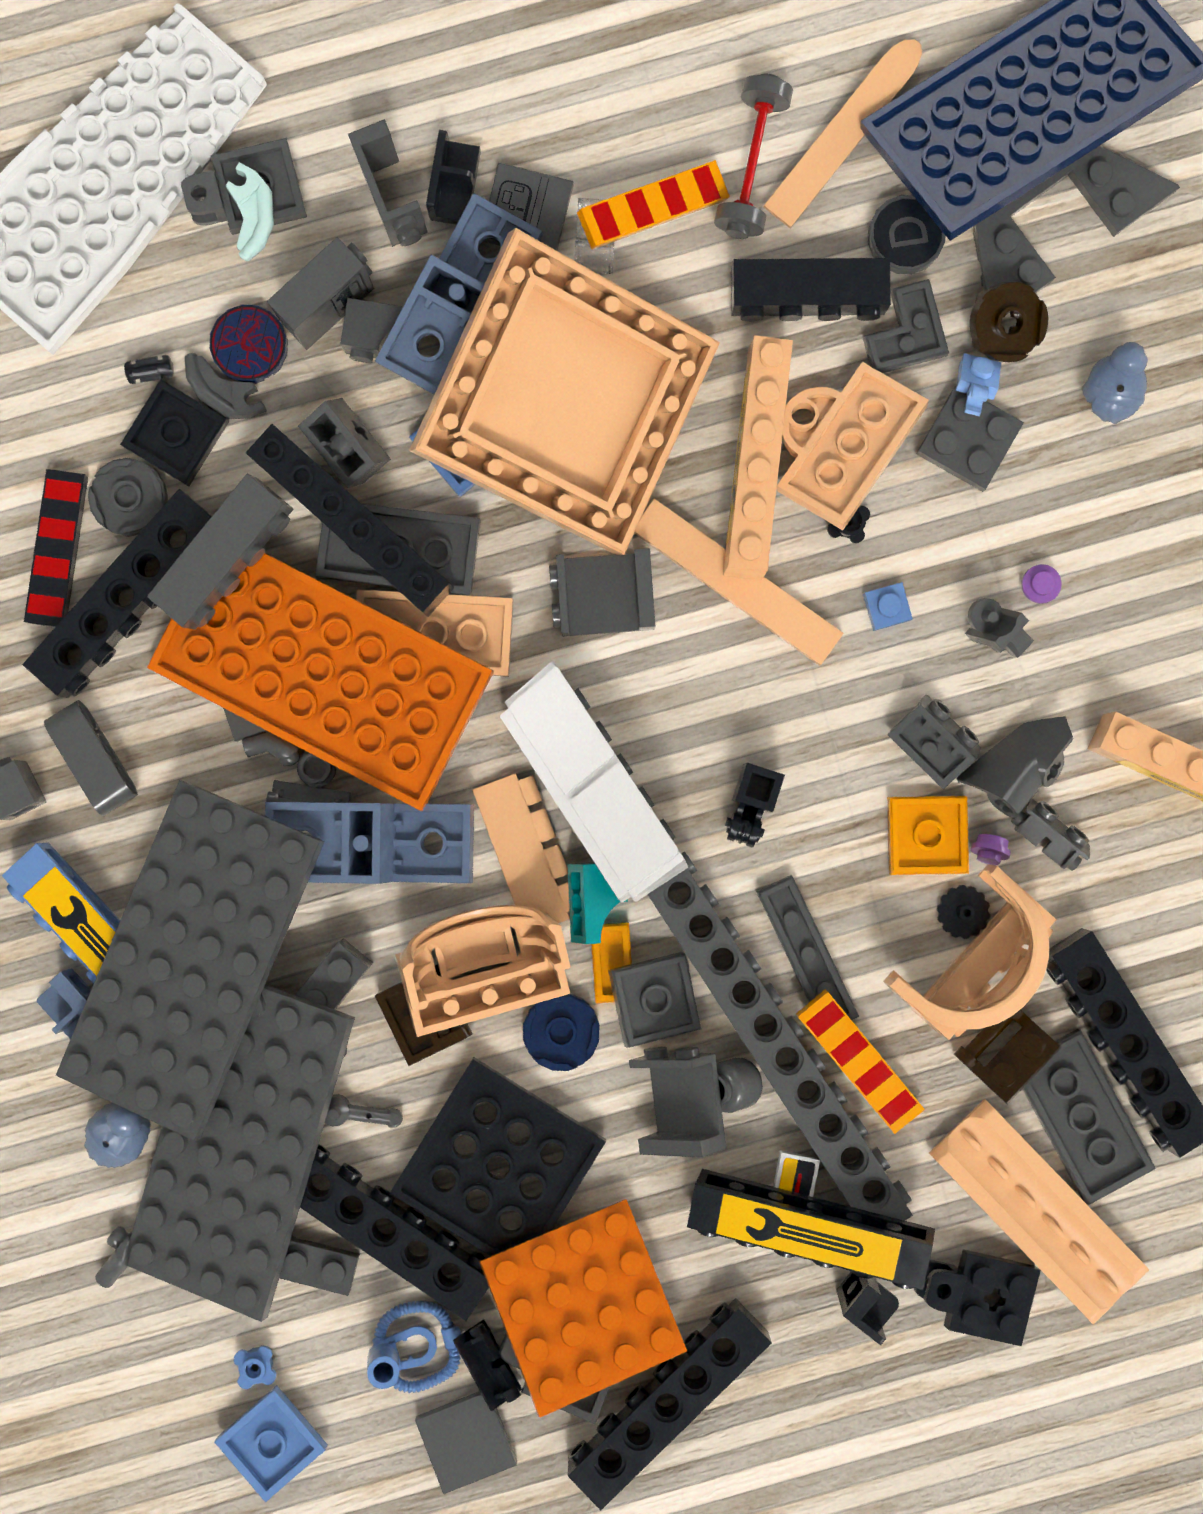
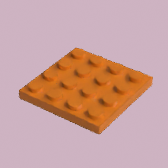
M627 1199L479 1261L537 1415L540 1418L687 1352Z

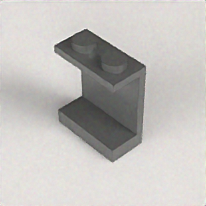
M385 119L348 133L356 158L392 247L398 244L400 246H409L418 242L422 238L421 235L428 233L418 201H413L387 212L372 174L399 163Z
M650 548L634 549V554L578 558H564V554L556 555L557 565L549 566L551 589H558L559 604H552L553 627H561L562 637L655 630Z
M653 1047L644 1049V1056L629 1060L630 1068H650L657 1132L638 1139L640 1155L703 1158L726 1149L715 1053H699L698 1047L675 1049V1053H668L667 1047Z

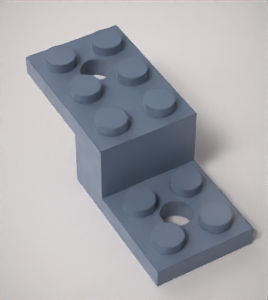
M473 193L440 258L438 259L430 255L375 362L426 391L435 394L497 256L491 259L482 257L479 253L480 244L487 238H494L500 242L502 247L508 232L515 228L540 241L543 232ZM428 335H433L440 341V349L432 357L422 356L418 348L420 340Z
M265 802V816L299 831H308L313 837L325 841L308 883H473L474 804H426L423 811H420L408 804ZM431 832L438 833L443 840L442 849L435 855L429 853L424 846V840Z

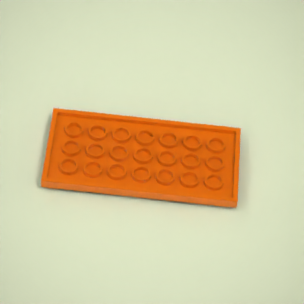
M265 552L255 565L247 566L238 577L240 579L238 587L229 596H222L213 607L215 614L206 625L201 628L197 627L195 630L183 628L171 618L150 660L148 669L420 811H423L425 805L428 804L494 673V670Z

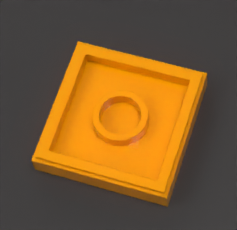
M967 796L887 797L890 875L969 874Z

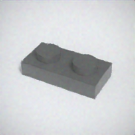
M291 1236L280 1279L348 1296L351 1291L360 1254Z

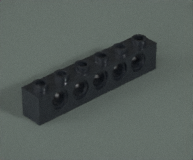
M273 424L246 451V454L427 617L454 589L443 576Z
M178 489L22 665L56 696L69 698L71 695L77 696L89 684L90 679L88 676L97 666L103 667L115 655L116 650L114 647L123 637L128 638L133 635L142 623L140 620L141 616L149 608L154 609L157 607L147 597L148 594L212 516L189 495ZM177 530H185L186 540L184 544L178 548H172L170 544L172 534ZM158 558L160 562L159 572L153 577H147L145 575L146 563L151 559ZM131 587L134 592L133 601L129 605L122 607L119 603V595L123 589ZM105 616L108 622L107 630L102 635L96 636L93 631V624L97 618ZM78 645L82 653L78 663L71 665L67 659L68 651L71 647Z
M1081 928L1049 948V963L1046 968L1048 975L1056 985L1062 983L1068 992L1069 997L1065 998L1066 1003L1077 1018L1083 1016L1090 1027V1030L1086 1032L1088 1038L1099 1052L1102 1050L1106 1052L1111 1060V1063L1107 1065L1109 1071L1120 1085L1125 1083L1133 1096L1129 1097L1128 1100L1135 1112L1141 1118L1147 1117L1154 1128L1149 1133L1161 1151L1168 1150L1181 1158L1203 1144L1202 1103L1093 931ZM1089 967L1092 972V980L1087 986L1080 987L1077 981L1078 973L1083 968ZM1110 1000L1113 1005L1112 1015L1106 1020H1101L1098 1014L1099 1007L1105 1001ZM1131 1034L1134 1039V1045L1129 1052L1122 1053L1120 1041L1124 1036ZM1148 1068H1153L1155 1072L1153 1082L1148 1086H1143L1141 1083L1142 1073ZM1174 1101L1176 1105L1174 1115L1169 1119H1164L1162 1116L1163 1107L1168 1102Z
M318 1144L300 1208L451 1312L467 1321L489 1288L479 1262L486 1258L477 1252H472L470 1255L458 1246L460 1242L452 1234L445 1230H440L439 1233L426 1224L427 1219L420 1212L410 1207L407 1210L403 1209L393 1202L395 1197L389 1191L378 1185L374 1188L361 1180L363 1176L357 1169L346 1163H343L342 1166L329 1158L330 1152ZM320 1173L327 1176L330 1181V1189H317L312 1183V1175ZM347 1196L358 1197L363 1204V1210L360 1212L349 1211L345 1207L344 1198ZM381 1218L390 1219L394 1223L396 1231L392 1234H383L378 1230L376 1221ZM416 1240L426 1244L428 1253L424 1256H415L410 1252L408 1244ZM446 1263H453L459 1267L461 1275L456 1278H447L442 1274L440 1267Z
M736 1298L729 1305L725 1302L718 1306L709 1318L711 1322L701 1332L695 1330L684 1340L687 1352L676 1356L673 1360L669 1359L660 1363L653 1372L654 1378L645 1387L642 1385L637 1386L625 1399L626 1406L616 1415L613 1412L608 1414L596 1429L598 1433L588 1443L585 1440L578 1443L568 1456V1477L600 1511L772 1344L769 1332ZM720 1338H728L733 1342L732 1347L725 1352H718L712 1346ZM691 1366H700L705 1370L704 1374L698 1379H689L684 1375L685 1371ZM665 1393L672 1394L677 1398L675 1403L668 1407L659 1405L656 1400ZM641 1421L647 1424L648 1429L642 1434H634L628 1430V1427L633 1422ZM613 1449L620 1456L615 1461L609 1462L603 1460L600 1454L604 1450Z

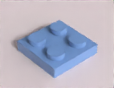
M277 1385L223 1431L214 1442L265 1502L321 1455L328 1445Z

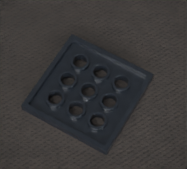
M473 1057L390 1194L481 1251L493 1256L547 1233L554 1228L605 1145L606 1139ZM480 1102H490L496 1107L497 1116L491 1122H482L476 1117L475 1107ZM516 1122L526 1124L530 1129L528 1140L522 1143L512 1141L508 1135L510 1125ZM461 1135L472 1137L476 1142L475 1152L467 1156L459 1154L454 1147V1141L457 1137ZM556 1143L563 1149L564 1156L559 1162L548 1163L542 1158L541 1150L546 1144ZM502 1156L507 1159L510 1165L509 1171L503 1176L491 1174L487 1167V1162L490 1158ZM448 1169L452 1171L456 1179L455 1184L448 1189L438 1187L434 1182V1173L437 1170ZM527 1177H536L542 1182L543 1190L539 1195L529 1197L522 1192L521 1182ZM476 1189L484 1191L489 1198L488 1205L479 1210L473 1209L467 1202L468 1193ZM513 1210L520 1214L522 1224L519 1228L508 1230L501 1225L500 1216L505 1211Z

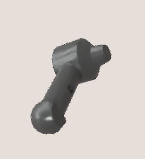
M333 1094L325 1123L334 1127L344 1124L346 1120L383 1124L388 1125L389 1128H396L401 1125L403 1115L400 1110L395 1108L389 1110L352 1105L345 1096Z

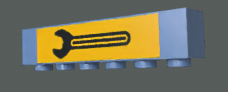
M49 842L36 843L1 876L9 883L7 885L9 893L19 902H26L34 910L33 918L44 930L48 932L52 930L62 941L59 945L63 952L73 960L79 959L88 969L86 975L94 984L120 920Z

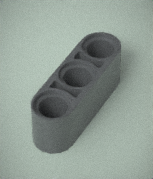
M80 700L44 720V726L86 797L101 816L107 815L138 795L134 783L88 708Z

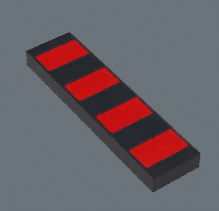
M46 469L24 616L25 623L56 627L69 612L88 476L85 474Z

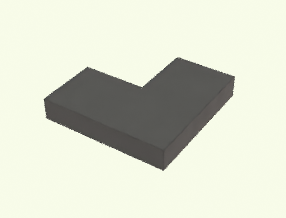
M930 279L893 288L891 290V298L899 327L864 336L863 342L870 366L881 373H886L947 357L949 350Z

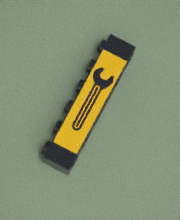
M703 1168L694 1186L687 1228L697 1230L698 1233L707 1237L721 1236L735 1240L744 1247L759 1246L774 1250L776 1254L782 1257L792 1258L796 1256L811 1260L820 1267H838L852 1271L861 1278L870 1279L875 1277L891 1281L899 1288H917L921 1290L924 1289L935 1235V1228Z

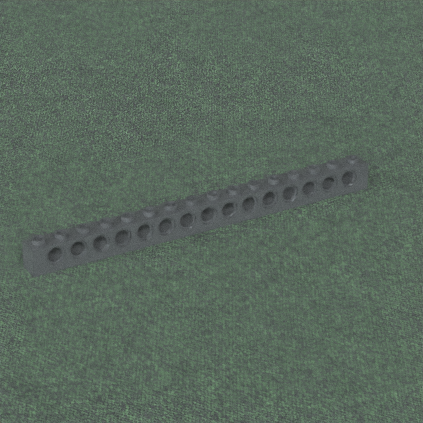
M579 688L574 690L585 709L591 708ZM600 721L596 722V726L606 741L610 742L612 739ZM620 753L617 755V758L628 774L631 775L633 771ZM643 786L639 787V791L651 808L655 806ZM660 820L671 839L674 840L676 837L665 820ZM684 851L681 854L688 868L647 895L850 1207L904 1221L913 1216L906 1205L912 1201L911 1197L899 1180L892 1184L884 1172L890 1168L887 1160L878 1147L872 1151L869 1149L863 1139L869 1135L868 1131L856 1114L849 1118L841 1106L847 1102V1099L835 1081L829 1085L826 1083L820 1073L826 1068L813 1048L806 1052L798 1040L804 1036V1033L792 1015L785 1019L777 1006L783 1003L771 983L763 986L755 974L761 970V967L749 950L742 954L734 940L739 938L740 935L728 917L722 921L713 909L714 906L719 904L706 884L699 888L692 877V874L697 869ZM674 882H685L689 886L690 894L686 901L674 903L668 898V889ZM696 915H706L711 921L710 930L702 936L692 934L689 929L691 919ZM718 948H727L732 953L731 963L725 968H716L711 963V955ZM740 981H749L753 985V994L745 1001L736 1000L732 994L733 987ZM762 1014H770L774 1017L775 1021L773 1029L764 1034L756 1032L754 1029L756 1018ZM784 1047H791L796 1052L795 1060L788 1066H780L776 1063V1054ZM807 1080L816 1082L817 1091L814 1096L803 1099L797 1095L798 1087L802 1082ZM831 1113L838 1116V1124L835 1129L828 1132L819 1129L820 1119L824 1115ZM848 1147H856L860 1150L859 1158L852 1164L841 1162V1154ZM871 1180L880 1181L881 1189L877 1195L866 1197L862 1194L863 1187L867 1182Z

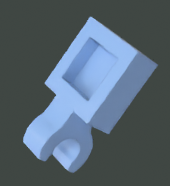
M963 354L959 364L956 391L967 393L964 413L980 416L983 401L986 402L987 398L994 400L999 388L1001 362L985 357Z

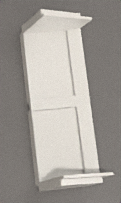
M554 661L550 662L505 701L508 709L500 715V718L621 903L630 897L637 902L687 869L688 865Z

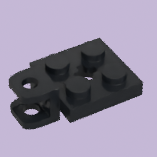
M963 1249L958 1268L953 1264L930 1260L926 1279L930 1276L928 1285H926L925 1279L924 1289L914 1288V1291L933 1309L947 1312L944 1326L949 1331L1022 1347L1041 1270L1035 1265ZM994 1289H998L1000 1300L994 1306L989 1307V1303L984 1300L985 1294L990 1295Z

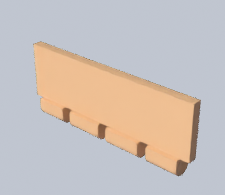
M517 773L472 789L514 904L535 908L543 913H548L557 923L569 920L568 882L558 886L556 878L568 874L566 862L559 844L544 849L542 842L556 837L546 808L531 813L529 808L530 805L543 801L534 776L519 780Z

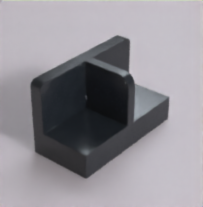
M439 130L426 208L430 220L457 225L474 193L481 149L480 146L449 141L448 132L445 130Z
M851 1271L836 1289L843 1317L876 1343L882 1345L886 1340L883 1326L898 1309V1298L877 1282L875 1277L870 1279L861 1278Z

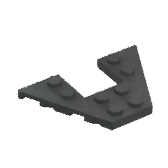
M1098 146L974 226L975 231L973 235L977 260L981 266L982 275L980 278L984 290L1002 282H1019L1031 286L1035 290L1033 292L1037 293L1056 278L1011 217L1067 176H1069L1113 237L1174 194L1180 188L1179 185L1102 146Z

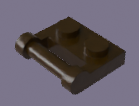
M437 964V965H435V969H436L437 975L440 976V972H439V968H438V964ZM402 982L375 995L408 1066L448 1048L473 1034L467 1023L449 1028L450 1032L442 1036L437 1031L417 1037Z
M1020 1009L1008 1019L983 1028L965 1048L961 1046L954 1055L1008 1105L1061 1049V1046ZM1012 1021L1016 1022L1021 1029L984 1067L977 1058Z

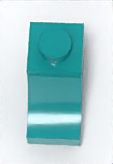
M595 863L567 864L571 942L579 944L601 943V932L605 919L609 912L620 903V900Z

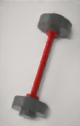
M773 74L752 75L745 78L743 82L741 100L754 108L758 115L740 200L719 204L714 220L716 227L725 231L728 236L737 239L759 236L764 232L767 216L762 210L754 207L749 202L767 114L789 109L793 94L792 86Z

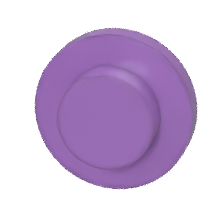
M1040 564L1026 571L1021 585L1024 595L1030 601L1044 604L1058 596L1062 582L1059 573L1053 567Z
M979 834L976 842L971 845V852L977 855L978 861L985 864L999 865L1001 860L1009 859L1011 853L1007 849L1009 841L996 835Z

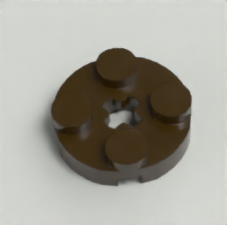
M1002 282L981 291L977 295L969 322L972 345L976 351L995 361L1017 362L1028 357L1029 355L1026 354L1031 352L1035 346L1041 344L1048 329V310L1044 301L1039 299L1031 286L1019 282ZM1010 311V316L1016 318V326L1009 327L1008 333H1006L1001 322L1006 313Z

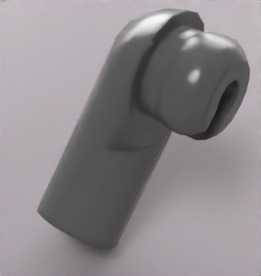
M269 731L242 739L247 757L269 752L279 758L280 764L283 766L295 765L300 758L299 747Z
M117 1227L107 1238V1244L116 1250L95 1276L96 1282L104 1288H110L128 1266L131 1254L130 1238L132 1232H126L123 1227Z

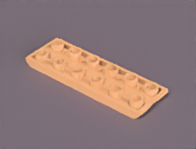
M986 1099L978 1104L929 1152L943 1169L1093 1325L1125 1292L1133 1287L1149 1271L1147 1266Z

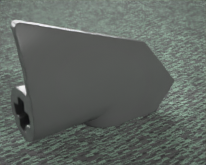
M1066 716L1023 723L957 777L958 783H963L986 792L992 805L1000 812L1012 818L1018 817L1038 792L1040 785L1044 787L1052 785L1063 769V752L1073 741V735Z

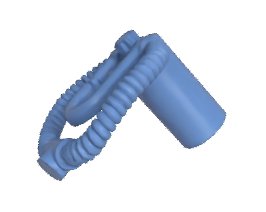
M413 1301L412 1304L408 1302L403 1303V1305L399 1304L394 1309L391 1308L390 1311H387L382 1316L383 1318H380V1322L377 1323V1328H375L374 1336L376 1337L372 1340L373 1346L367 1356V1376L374 1387L387 1389L394 1386V1389L403 1390L404 1393L407 1391L408 1393L421 1392V1390L425 1391V1388L428 1390L430 1387L433 1388L445 1382V1379L447 1380L449 1377H452L456 1370L459 1369L458 1365L460 1364L459 1360L461 1357L453 1339L461 1335L460 1328L450 1321L449 1313L442 1309V1306L425 1301V1303L424 1301H416V1303ZM416 1311L417 1313H420V1311L421 1313L428 1312L434 1315L441 1324L445 1348L449 1351L448 1363L441 1371L428 1376L427 1379L424 1378L423 1380L413 1382L402 1380L399 1377V1370L423 1366L430 1362L437 1349L436 1338L433 1332L423 1326H412L389 1337L386 1336L387 1329L392 1321L401 1317V1315H407L408 1312L409 1314L412 1312L416 1313ZM418 1334L427 1339L429 1348L425 1355L417 1358L409 1356L408 1360H400L396 1346L397 1342L401 1340L407 1341L408 1337Z

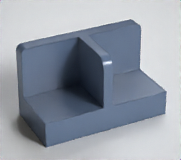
M72 968L57 974L49 982L51 986L37 998V1003L57 1024L52 1031L55 1034L64 1032L70 1039L91 992L90 987Z

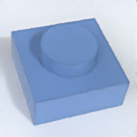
M902 582L863 594L873 631L913 620Z

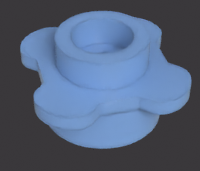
M263 1345L252 1348L249 1351L242 1349L235 1354L234 1363L238 1366L240 1374L237 1382L241 1388L250 1389L252 1385L259 1383L271 1385L275 1381L277 1374L272 1369L273 1352L268 1346ZM253 1364L258 1365L259 1369L257 1371L252 1369Z

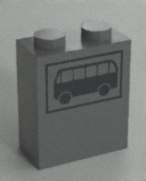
M336 237L267 300V303L284 327L308 350L345 316L347 298L363 300L375 289L369 277L373 272L366 264L368 261L352 242L346 246Z

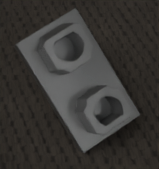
M989 598L977 599L970 606L968 621L972 628H969L965 634L971 641L990 646L996 652L1001 653L1006 650L1011 656L1017 658L1033 643L1034 640L1023 629L1029 622L1023 613L1001 608L998 602Z

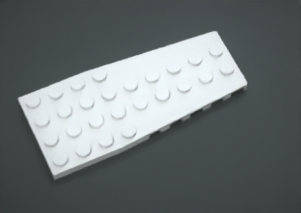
M179 3L173 6L175 12L159 28L154 25L145 33L147 39L131 54L126 51L117 60L120 65L104 80L99 77L89 87L91 92L77 106L72 103L60 114L63 119L51 131L48 132L44 129L0 173V309L52 355L55 354L131 268L184 197L181 182L191 175L202 173L211 161L210 155L217 153L267 86L262 74Z

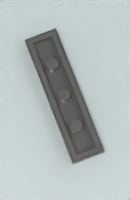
M789 875L756 891L808 1002L826 989L851 1020L859 1017L793 876Z

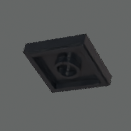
M160 379L120 445L189 487L229 421Z

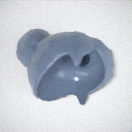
M1127 342L1117 347L1110 356L1100 359L1093 366L1088 380L1082 387V391L1087 402L1091 403L1092 412L1102 421L1117 424L1134 415L1140 406L1144 404L1147 389L1145 367L1147 366L1148 358L1143 346L1136 342ZM1118 385L1123 386L1122 391H1117Z
M113 1102L105 1105L88 1120L85 1128L86 1141L84 1146L89 1158L96 1161L98 1166H106L107 1168L123 1167L136 1160L148 1140L151 1126L150 1120Z

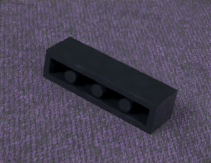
M890 258L733 260L731 268V316H740L742 321H761L764 319V316H779L781 321H798L803 318L802 316H818V319L821 321H835L841 319V315H857L858 320L872 321L879 319L880 315H885L891 305Z

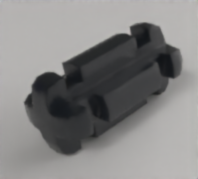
M162 355L163 359L158 360V356L136 359V364L127 361L124 364L125 376L130 384H136L137 379H140L141 383L163 379L162 375H167V378H171L174 375L171 358L168 355Z

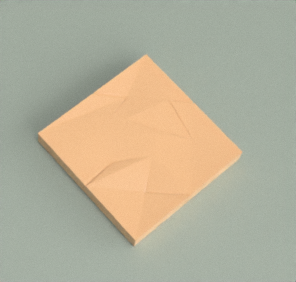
M515 228L508 232L409 451L615 555H624L720 342Z

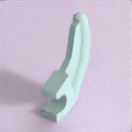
M239 162L235 169L238 175L247 179L246 183L242 186H236L228 181L226 188L243 216V223L237 242V248L240 251L239 256L245 261H250L265 248L273 228V196L271 189L258 173Z

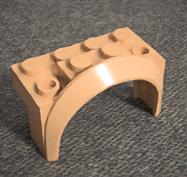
M988 864L978 876L1007 903L929 990L922 996L894 970L883 981L930 1027L948 1040L953 1035L959 1037L967 1029L986 1028L1013 1016L1035 994L1047 968L1049 937L1053 932L1050 927L1057 919L996 865ZM1025 944L1029 945L1028 950L1022 948V946ZM1008 970L1004 978L990 990L991 985L988 983L998 971L1002 974Z
M491 906L447 917L420 931L411 939L403 952L395 954L413 1028L417 1037L570 994L565 969H569L571 966L561 925L551 918L548 913H543L527 906ZM510 927L514 928L516 931V936L520 948V953L518 954V956L516 953ZM433 949L435 952L440 976L436 973L431 953ZM510 962L508 965L501 966L498 968L472 974L455 980L450 979L460 974L482 967Z

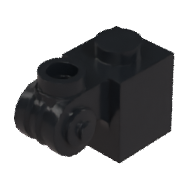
M750 763L743 764L732 801L738 802L737 808L731 818L727 817L725 826H727L726 833H728L727 840H736L739 844L745 843L746 846L751 848L754 847L755 843H758L765 829L761 828L763 823L761 821L764 811L773 813L785 777L784 774Z

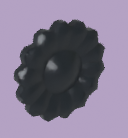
M959 885L956 889L950 888L947 894L941 896V903L937 906V911L939 912L937 920L942 923V928L945 932H950L951 936L955 938L961 936L963 939H968L971 935L978 936L980 930L987 927L986 921L991 917L988 911L990 904L985 901V895L982 892H977L975 887L970 886L967 888L965 885Z

